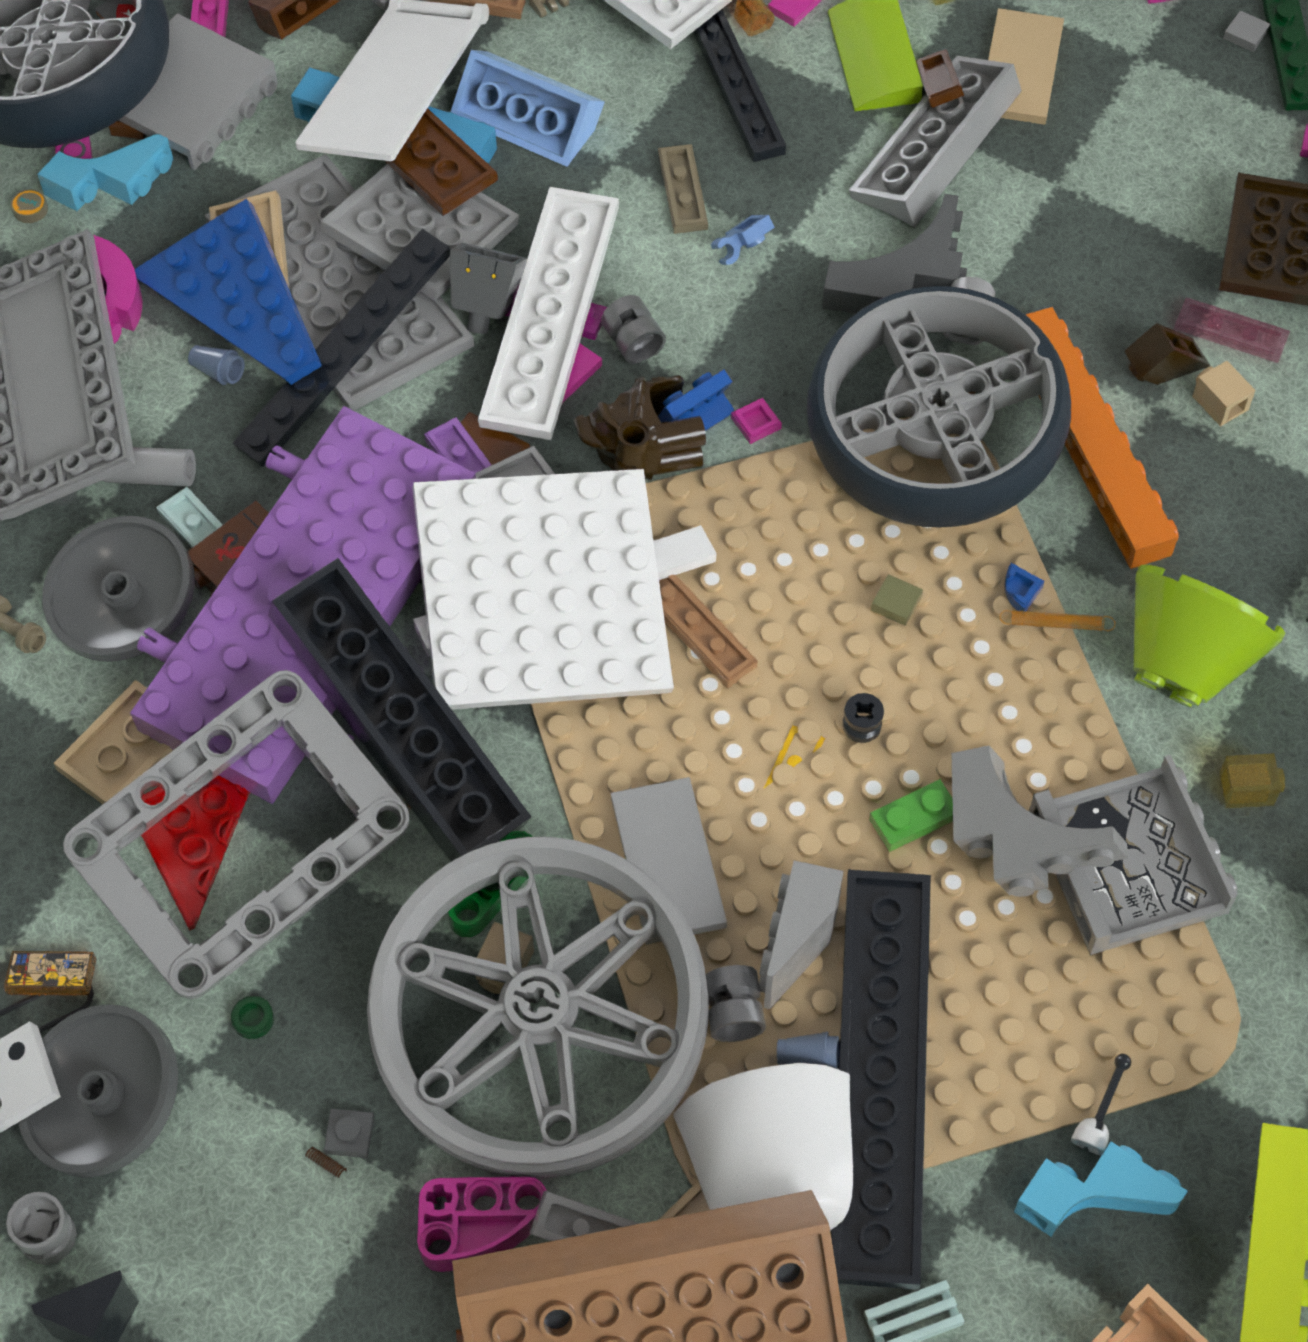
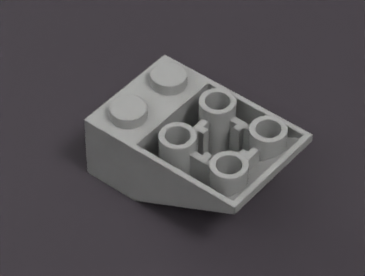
M794 860L791 874H782L777 897L779 899L777 910L772 915L768 935L770 937L768 948L764 950L759 975H761L759 981L760 992L765 993L764 1008L770 1009L830 944L839 905L843 871Z

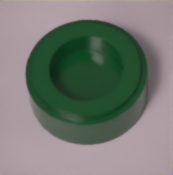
M247 996L234 1005L231 1011V1023L236 1033L241 1037L257 1039L267 1034L272 1028L274 1013L271 1005L264 998Z

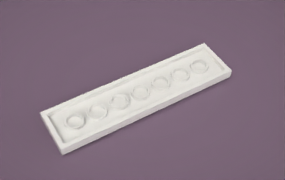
M549 187L479 414V427L547 440L552 439L619 209L618 198Z

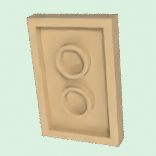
M137 680L54 762V766L59 773L101 804L107 802L173 751L166 744H161L137 730L130 712L147 689Z

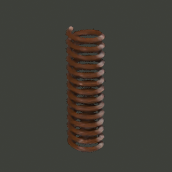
M311 1147L305 1154V1157L308 1155V1159L312 1160L313 1158V1162L317 1163L318 1161L320 1167L323 1164L325 1170L328 1167V1172L332 1173L333 1171L335 1177L340 1178L341 1173L344 1170L345 1172L347 1171V1168L339 1165L337 1161L332 1160L329 1156L327 1157V1155L315 1147Z

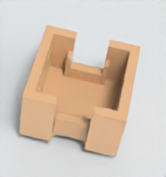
M1149 1284L1126 1306L1120 1316V1319L1125 1324L1111 1338L1114 1332L1106 1326L1092 1341L1209 1342Z

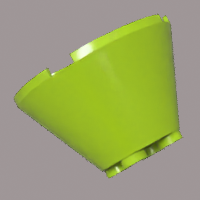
M1140 565L1135 576L1133 669L1137 672L1134 678L1137 683L1152 690H1156L1159 687L1172 691L1169 698L1186 707L1191 708L1192 704L1199 706L1200 703H1207L1282 642L1285 636L1283 628L1277 625L1273 631L1265 625L1269 617L1247 603L1182 574L1179 581L1162 576L1165 571L1162 567Z

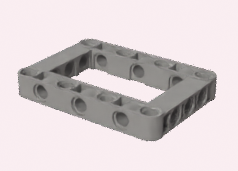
M285 670L278 671L269 676L75 825L66 834L63 844L64 852L71 864L171 988L182 998L197 999L218 985L398 841L406 831L409 822V811L302 678L294 672ZM280 686H289L295 690L297 695L293 701L282 703L275 699L273 693ZM282 726L356 816V820L334 839L330 837L292 867L291 872L268 891L263 890L224 921V926L200 945L198 943L193 945L179 930L167 911L150 894L141 879L128 867L119 855V852ZM220 735L227 737L232 743L227 752L217 754L209 749L208 744L213 737ZM151 786L161 787L165 791L163 801L157 805H148L142 800L143 792ZM387 810L394 812L399 818V825L392 830L380 827L376 819L380 812ZM89 837L98 842L97 851L92 856L83 858L75 854V847L79 840ZM325 861L334 867L335 876L331 880L321 882L313 877L311 870L318 862ZM260 913L269 919L270 926L262 934H252L246 928V921L251 915ZM188 966L198 967L203 972V980L195 988H186L179 982L181 971Z

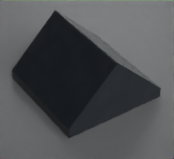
M119 1270L31 1306L34 1315L50 1334L65 1342H118L139 1301L135 1291Z

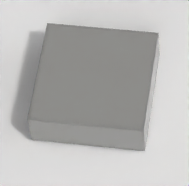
M1239 11L1226 29L1223 39L1254 52L1267 34L1270 23Z

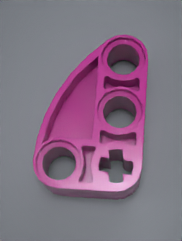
M532 1177L436 1178L428 1181L420 1191L417 1242L422 1261L432 1271H453V1260L513 1249L530 1235V1230L539 1207L538 1204L534 1209L523 1210L517 1206V1203L521 1198L528 1195L535 1196L541 1201L544 1190L546 1191L545 1186L541 1181ZM483 1196H490L496 1200L494 1206L485 1211L477 1210L473 1205L478 1198ZM446 1197L447 1203L444 1202L445 1208L435 1210L436 1198ZM443 1239L451 1243L450 1248L443 1254L434 1255L428 1252L429 1246L436 1240Z

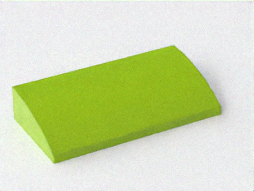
M846 0L830 8L828 16L854 112L919 103L922 98L923 84L898 0Z

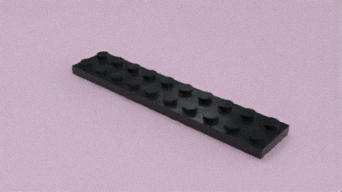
M848 869L839 1070L850 1074L853 1189L849 1210L843 1221L832 1229L831 1235L838 1284L919 1290L921 1285L931 875Z

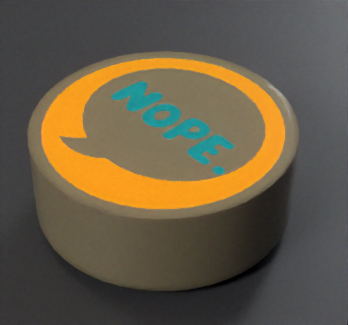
M23 190L12 198L11 208L15 218L20 222H37L44 218L48 212L46 198L38 190Z

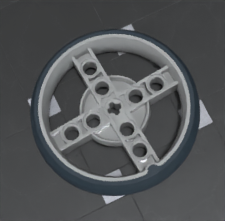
M0 0V74H10L16 81L12 96H0V144L17 148H45L67 144L107 128L135 108L157 82L167 58L169 22L163 0H127L136 8V11L129 17L94 20L88 12L91 0Z
M932 286L909 289L879 299L858 311L837 330L826 344L813 370L808 390L807 418L812 441L825 469L834 481L858 503L881 516L904 524L936 528L957 527L987 520L1005 512L1026 498L1044 481L1058 460L1068 436L1071 422V396L1067 374L1060 356L1049 338L1028 316L1010 304L982 292L959 287ZM948 332L971 336L996 346L1008 355L977 366L968 359L955 354L936 353L927 333ZM885 344L897 370L889 380L883 400L836 417V396L846 375L863 357ZM905 346H914V348H905ZM919 375H928L929 377L924 378L919 377ZM1010 379L1013 380V382H1005L1003 380ZM973 391L978 392L979 394L973 395L969 394L968 392ZM1040 395L1042 419L1035 438L1017 458L995 471L981 443L992 423L995 410ZM905 416L909 417V419L901 420L898 417ZM864 429H873V430H875V431L868 433V432H864L863 430H864ZM958 434L959 437H949L947 435ZM900 445L915 455L930 459H941L953 483H923L897 477L871 464L865 457ZM963 464H973L975 467L966 468V467H963L962 465H963Z

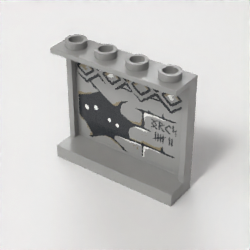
M1171 755L1164 757L1161 768L1054 799L1049 790L1033 795L1029 812L1035 816L1065 827L1081 829L1114 827L1127 843L1128 859L1114 861L1112 865L1106 867L1090 865L1074 868L1072 872L1067 874H1056L1090 955L1229 914L1237 897L1236 882L1230 873L1225 872L1220 862L1219 846L1213 837L1208 836L1203 825L1204 816L1202 809L1197 802H1192L1187 791L1188 783L1182 768H1176Z

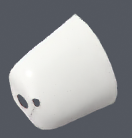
M793 1063L750 1070L710 1083L690 1095L673 1113L710 1210L812 1190L829 1222L830 1231L845 1218L850 1207L853 1189L849 1073L827 1065Z

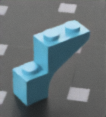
M155 134L107 155L93 159L75 158L58 151L37 175L45 196L75 211H78L85 203L93 201L98 188L132 205L139 196L147 195L152 182L160 173L164 174L170 169L173 156L168 138Z
M1110 1142L1084 1183L1077 1179L1078 1175L1069 1166L1060 1162L1054 1164L1046 1158L1018 1200L1014 1213L1052 1237L1058 1226L1068 1216L1085 1208L1095 1207L1171 1215L1177 1210L1187 1190L1181 1187L1179 1180L1172 1174L1164 1170L1156 1171L1142 1162V1157L1135 1150L1124 1145L1119 1147Z

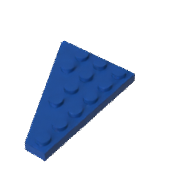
M247 198L134 269L140 282L207 326L239 350L257 360L264 367L276 373L292 385L322 366L256 210Z

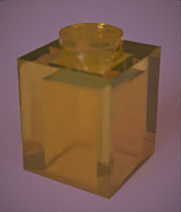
M1274 753L1226 756L1219 772L1226 808L1274 806L1280 792H1283L1285 789L1284 772L1282 768H1277Z

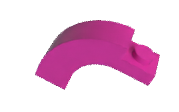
M93 235L103 288L106 292L105 299L113 342L115 344L120 338L122 327L131 331L136 329L142 313V293L134 267L128 256L115 244Z

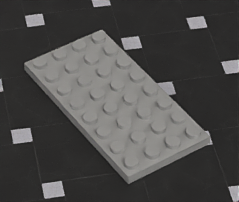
M326 154L233 200L236 201L275 190L279 194L289 290L315 349L385 271L320 231L321 220L355 192L354 188ZM210 212L205 214L206 223L210 222ZM419 291L337 384L333 391L345 407L355 411L474 347V338L441 296L435 301Z

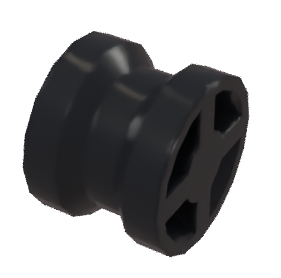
M858 693L849 698L844 708L842 722L843 731L848 738L855 742L866 743L878 737L884 717V707L881 701L868 693ZM857 713H868L869 715L859 716Z

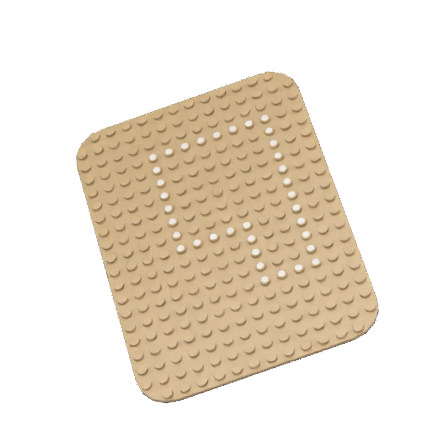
M909 417L899 418V419H901V420H906V419H909ZM864 429L863 431L869 433L874 432L875 430ZM958 434L947 435L949 437H959ZM981 440L995 471H997L1000 467L996 458L983 440ZM813 441L646 483L653 541L700 525L702 526L717 553L716 562L677 574V577L757 659L758 664L757 668H754L727 689L665 623L674 685L671 693L532 703V711L573 839L598 846L625 859L612 806L611 793L690 777L727 920V928L694 935L701 952L705 973L707 974L714 969L724 966L746 965L757 970L758 981H760L761 976L759 972L763 953L768 948L770 938L768 935L772 915L777 910L779 900L777 897L782 874H791L794 860L843 871L839 905L830 944L770 1009L764 1008L765 993L760 992V997L757 1001L763 1006L765 1031L754 1038L744 1041L722 1042L711 1037L708 1021L706 1042L693 1080L680 1103L664 1121L674 1156L690 1184L693 1186L698 1181V1177L673 1116V1113L690 1095L712 1082L750 1070L777 1066L778 1039L829 1032V1036H839L840 1039L848 869L931 875L924 1169L1080 1123L1086 1118H1095L1116 1068L1114 1059L1121 1053L1127 1054L1131 1058L1132 1063L1130 1068L1123 1072L1106 1114L1189 1090L1215 1076L1236 1048L1241 1016L1234 987L1204 921L1090 955L1056 874L1048 873L1049 888L1036 890L1032 895L1024 897L1009 895L994 880L993 855L987 858L969 857L954 842L953 822L889 852L869 821L870 812L941 779L952 796L951 753L989 745L1004 761L1005 772L1012 793L1017 802L1027 811H1029L1033 795L1049 790L1054 799L1138 774L1073 629L1052 628L1051 622L1049 628L1048 626L1034 627L1011 624V612L1017 610L1008 601L1004 587L1007 570L1011 563L1045 581L1043 589L1027 610V623L1028 611L1029 623L1032 624L1033 622H1030V611L1031 618L1032 611L1033 618L1034 611L1035 617L1036 612L1037 616L1038 612L1039 616L1040 612L1041 616L1042 612L1043 615L1044 612L1045 615L1046 612L1047 615L1048 612L1049 615L1050 612L1051 615L1052 612L1053 615L1054 613L1055 615L1056 613L1057 615L1058 613H1065L1017 505L987 520L957 527H921L894 521L869 510L849 496L825 469ZM900 445L865 457L871 464L897 477L923 483H953L941 459H930L915 455ZM963 464V465H962L963 467H966V468L975 467L973 464ZM888 574L923 589L922 598L906 626L871 611L872 602ZM858 693L874 695L881 701L884 707L881 732L876 739L866 743L855 742L848 738L843 731L842 725L846 702L850 697ZM857 713L859 716L869 715L868 713ZM792 725L797 726L798 732L795 733L782 763L773 770V782L764 788L778 755L783 749L784 742ZM821 736L824 737L823 745L813 752ZM792 755H797L801 757L802 761L794 767L788 765V758ZM587 881L600 923L628 903L614 892ZM639 915L630 917L626 921L625 926L631 930L642 929ZM615 936L606 941L609 952L620 943ZM662 941L647 945L644 943L616 971L627 1008L633 1013L675 1030L678 993L673 965ZM664 1037L655 1038L648 1045V1050L656 1055L664 1054L670 1049L671 1042ZM645 1063L650 1080L652 1081L660 1067Z

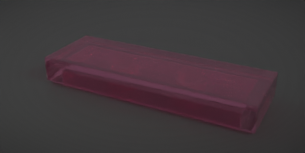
M1187 297L1174 327L1175 330L1276 363L1280 360L1290 333L1289 330Z

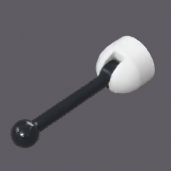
M1121 1053L1115 1057L1114 1064L1116 1068L1095 1118H1086L1081 1121L1071 1138L1073 1144L1081 1148L1088 1147L1090 1152L1097 1155H1103L1109 1141V1131L1103 1123V1119L1123 1072L1131 1066L1132 1061L1127 1054Z

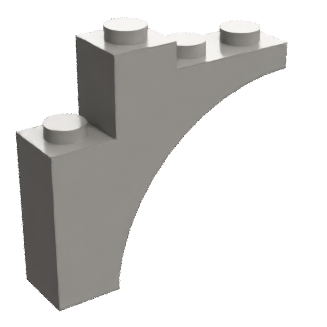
M990 745L951 753L954 842L969 857L987 858L993 855L994 880L1009 895L1024 897L1032 895L1036 890L1049 888L1048 873L1067 874L1072 872L1074 868L1090 865L1106 867L1112 865L1114 861L1128 859L1127 843L1114 827L1097 829L1065 827L1041 819L1024 809L1017 802L1009 786L1004 761Z

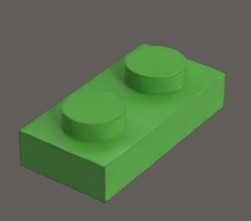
M941 779L870 812L869 821L888 851L891 852L953 822V798Z

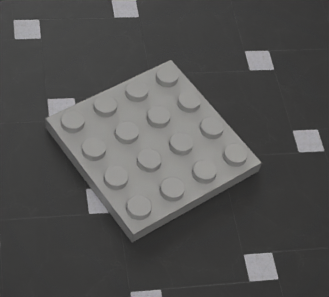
M387 164L321 220L320 231L386 270L421 229H424L448 245L450 250L461 243L492 249L518 225L519 215L479 192L442 216ZM450 257L420 290L421 293L435 301L451 287Z

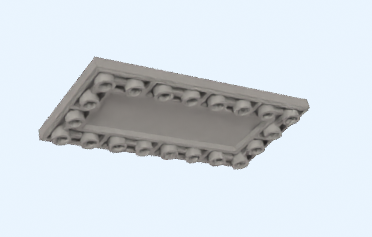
M88 229L73 236H68L60 242L42 250H37L24 258L0 268L1 520L15 518L136 466L95 240Z

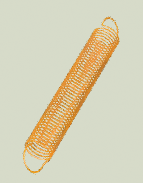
M1013 610L1011 612L1012 625L1041 627L1042 622L1043 626L1044 622L1045 626L1046 622L1047 626L1048 622L1049 626L1051 622L1052 627L1053 622L1054 627L1055 622L1056 627L1057 622L1058 627L1059 622L1060 628L1105 630L1102 628V621H1099V619H1103L1102 616L1058 613V615L1054 613L1053 615V612L1052 615L1051 612L1050 615L1049 612L1048 615L1047 612L1046 615L1045 612L1044 615L1042 612V616L1041 612L1040 616L1038 612L1037 616L1036 612L1035 617L1034 611L1033 618L1032 611L1031 618L1030 611V622H1033L1032 624L1029 623V611L1028 623L1027 611L1026 623L1025 611L1024 623L1023 611ZM1089 620L1091 621V620H1092V622H1087V628H1086V622H1085V628H1084V621H1089Z

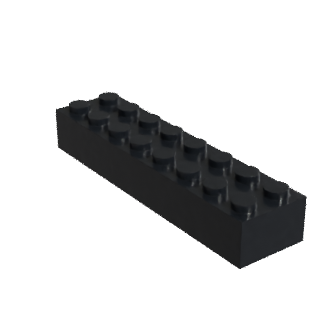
M339 558L271 601L268 613L269 618L450 862L471 851L500 842L511 832L519 831L525 826L532 816Z

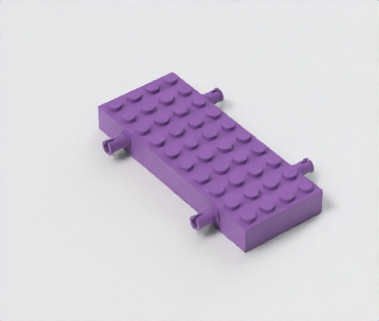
M343 406L309 457L305 460L287 452L280 446H275L272 451L276 453V456L269 453L266 467L292 479V481L183 638L176 643L156 632L151 627L144 631V634L149 636L148 639L142 635L139 638L137 649L164 662V665L130 712L137 730L174 750L269 676L278 671L285 670L300 676L332 715L336 709L335 705L269 618L268 613L271 601L339 558L387 624L391 626L422 579L412 490L413 482L476 479V474ZM280 686L273 693L275 699L282 703L293 701L297 695L295 690L289 686ZM281 726L220 773L219 776L246 788L252 794L273 805L305 754ZM349 734L348 736L353 741L354 737ZM220 735L213 737L209 741L208 747L212 752L222 754L230 749L232 743L227 737Z

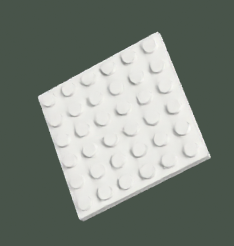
M644 469L413 482L412 490L433 684L452 710L663 694L673 691L674 685Z

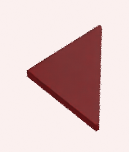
M219 775L141 835L189 931L197 925L250 794L246 788L236 783L234 784ZM157 787L143 794L142 800L148 805H157L163 801L165 791L161 787Z

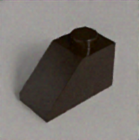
M1159 323L1153 325L1124 351L1131 362L1129 369L1132 374L1142 382L1146 380L1156 385L1210 366L1193 338Z

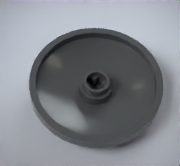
M120 516L97 522L72 537L52 561L46 574L42 591V606L46 621L57 638L67 648L82 657L96 661L112 662L142 655L145 652L139 651L137 644L141 635L148 639L149 636L144 634L147 628L151 627L168 638L185 617L195 588L193 562L178 537L159 522L138 516Z
M110 1004L97 1005L80 1010L58 1023L42 1039L61 1097L18 1122V1125L29 1150L47 1166L75 1177H97L115 1172L130 1164L143 1154L158 1137L171 1114L178 1086V1066L174 1049L165 1032L154 1021L138 1011L125 1006Z

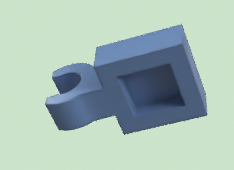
M751 215L725 233L726 236L715 239L711 247L712 249H720L725 245L727 255L719 260V263L730 265L737 261L740 255V248L743 245L746 248H751L765 240L764 234L775 227L769 215Z

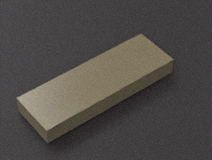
M692 144L658 148V157L673 233L708 230V219Z

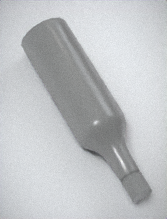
M133 447L136 466L102 480L107 483L191 486L196 473L195 455L191 449Z

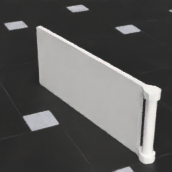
M390 0L389 6L382 18L296 140L297 150L393 161L479 27L487 23L489 18L488 5L476 3L475 6L418 0Z

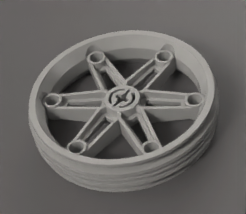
M556 837L509 839L486 845L448 863L428 878L401 907L384 936L372 968L367 1004L368 1030L377 1067L391 1096L414 1126L441 1150L464 1163L499 1175L532 1178L569 1176L594 1169L629 1152L648 1138L680 1103L699 1066L706 1042L709 1021V996L705 967L696 938L680 908L650 875L632 862L598 846L572 839ZM534 874L564 875L583 879L614 892L628 903L554 955ZM523 876L529 879L527 885L521 890L513 891L508 889V884L514 877ZM499 882L506 965L422 944L435 924L451 908L474 892ZM528 907L543 965H531L522 968L517 909ZM634 915H641L648 919L647 924L640 930L627 928L625 926L626 921ZM655 932L667 950L676 976L678 1007L675 1030L593 995ZM615 936L620 943L586 977L574 986L570 978L563 972L609 938ZM428 957L430 959L429 965L424 971L418 973L410 971V965L416 958ZM445 968L505 983L501 989L499 1000L495 1001L442 978ZM406 980L484 1014L419 1079L410 1063L402 1030V1000ZM554 991H556L559 994V998H556ZM541 998H544L547 1007L540 1006L537 1012H533L530 1003H538ZM579 1008L637 1032L634 1042L573 1027ZM519 1011L521 1012L524 1020L518 1016L517 1013ZM503 1023L506 1030L514 1038L464 1075H461L456 1067ZM658 1037H664L671 1042L670 1049L661 1055L653 1054L648 1050L650 1042ZM556 1041L561 1104L550 1106L535 1045H546ZM571 1045L660 1067L648 1087L628 1108L605 1124L579 1135ZM522 1055L543 1142H518L484 1134L461 1123L448 1114L445 1109L451 1107L460 1098ZM437 1080L448 1081L449 1088L444 1096L440 1098L429 1096L428 1091L433 1082ZM559 1121L569 1123L571 1125V1132L566 1139L555 1141L549 1137L550 1128Z

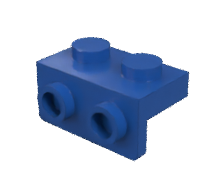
M725 370L714 376L710 372L702 375L692 383L694 389L684 395L679 390L662 402L665 407L658 415L659 420L663 423L701 416L705 431H707L734 412L733 406L724 395L725 390L733 381Z

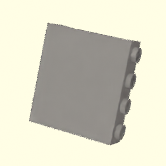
M177 13L169 21V49L163 70L157 82L144 99L119 121L149 137L159 134L168 138L170 148L187 156L190 168L196 170L202 162L207 163L212 159L215 149L223 140L228 141L233 137L236 127L244 118L249 119L253 116L257 104L265 96L270 97L273 95L278 84L274 62Z

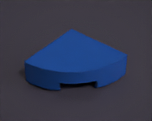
M1011 563L1008 567L1004 584L1008 601L1017 611H1023L1024 615V611L1026 613L1043 589L1045 581Z

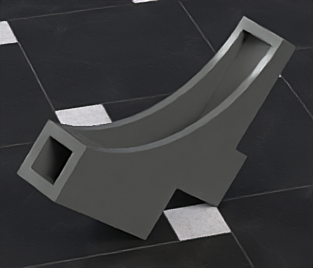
M944 194L939 211L931 224L916 239L904 247L868 260L852 262L830 261L824 286L822 309L856 314L864 307L891 294L920 287H950L953 281L966 277L967 268L960 267L963 252H956L958 238L951 237L952 231L959 232L963 211L956 210L958 196Z

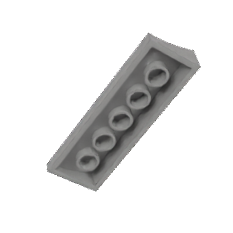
M956 56L952 64L964 96L931 108L928 97L925 95L849 189L851 198L885 211L915 228L1022 91L1014 64Z

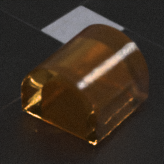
M737 0L734 18L748 36L752 37L771 28L775 17L763 0Z

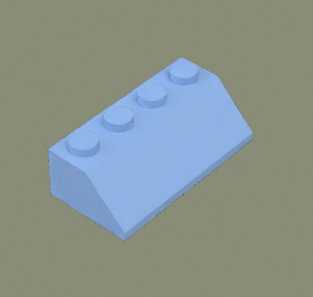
M471 50L450 112L495 127L497 137L567 167L594 132L605 101L490 52Z

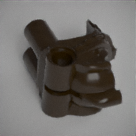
M681 375L651 378L652 380L639 377L635 379L632 388L621 393L614 403L606 404L600 402L598 407L587 417H584L582 414L574 419L580 440L584 444L596 448L601 461L612 468L613 471L644 469L645 479L652 480L654 475L703 466L701 446L706 445V432L701 416L663 423L658 418V415L665 407L662 402L679 390L683 393L684 380Z

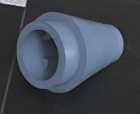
M196 345L190 350L188 362L191 366L222 385L237 383L244 372V359L235 350Z
M829 1032L778 1039L777 1063L778 1065L793 1063L819 1064L839 1070V1036H829Z

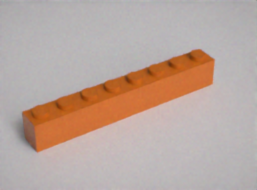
M1053 307L1026 314L1049 338L1063 363L1071 396V422L1064 445L1128 566L1132 569L1172 556L1179 538L1177 527L1173 520H1168L1165 515L1160 495L1156 490L1151 489L1146 480L1143 464L1139 460L1136 461L1130 450V443L1124 431L1120 432L1114 421L1112 407L1109 403H1104L1099 393L1096 378L1092 374L1089 375L1084 366L1080 349L1077 346L1074 347L1068 337L1066 323L1063 319L1058 318Z

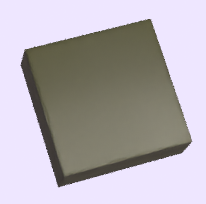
M888 574L872 602L871 611L906 626L922 598L923 589Z

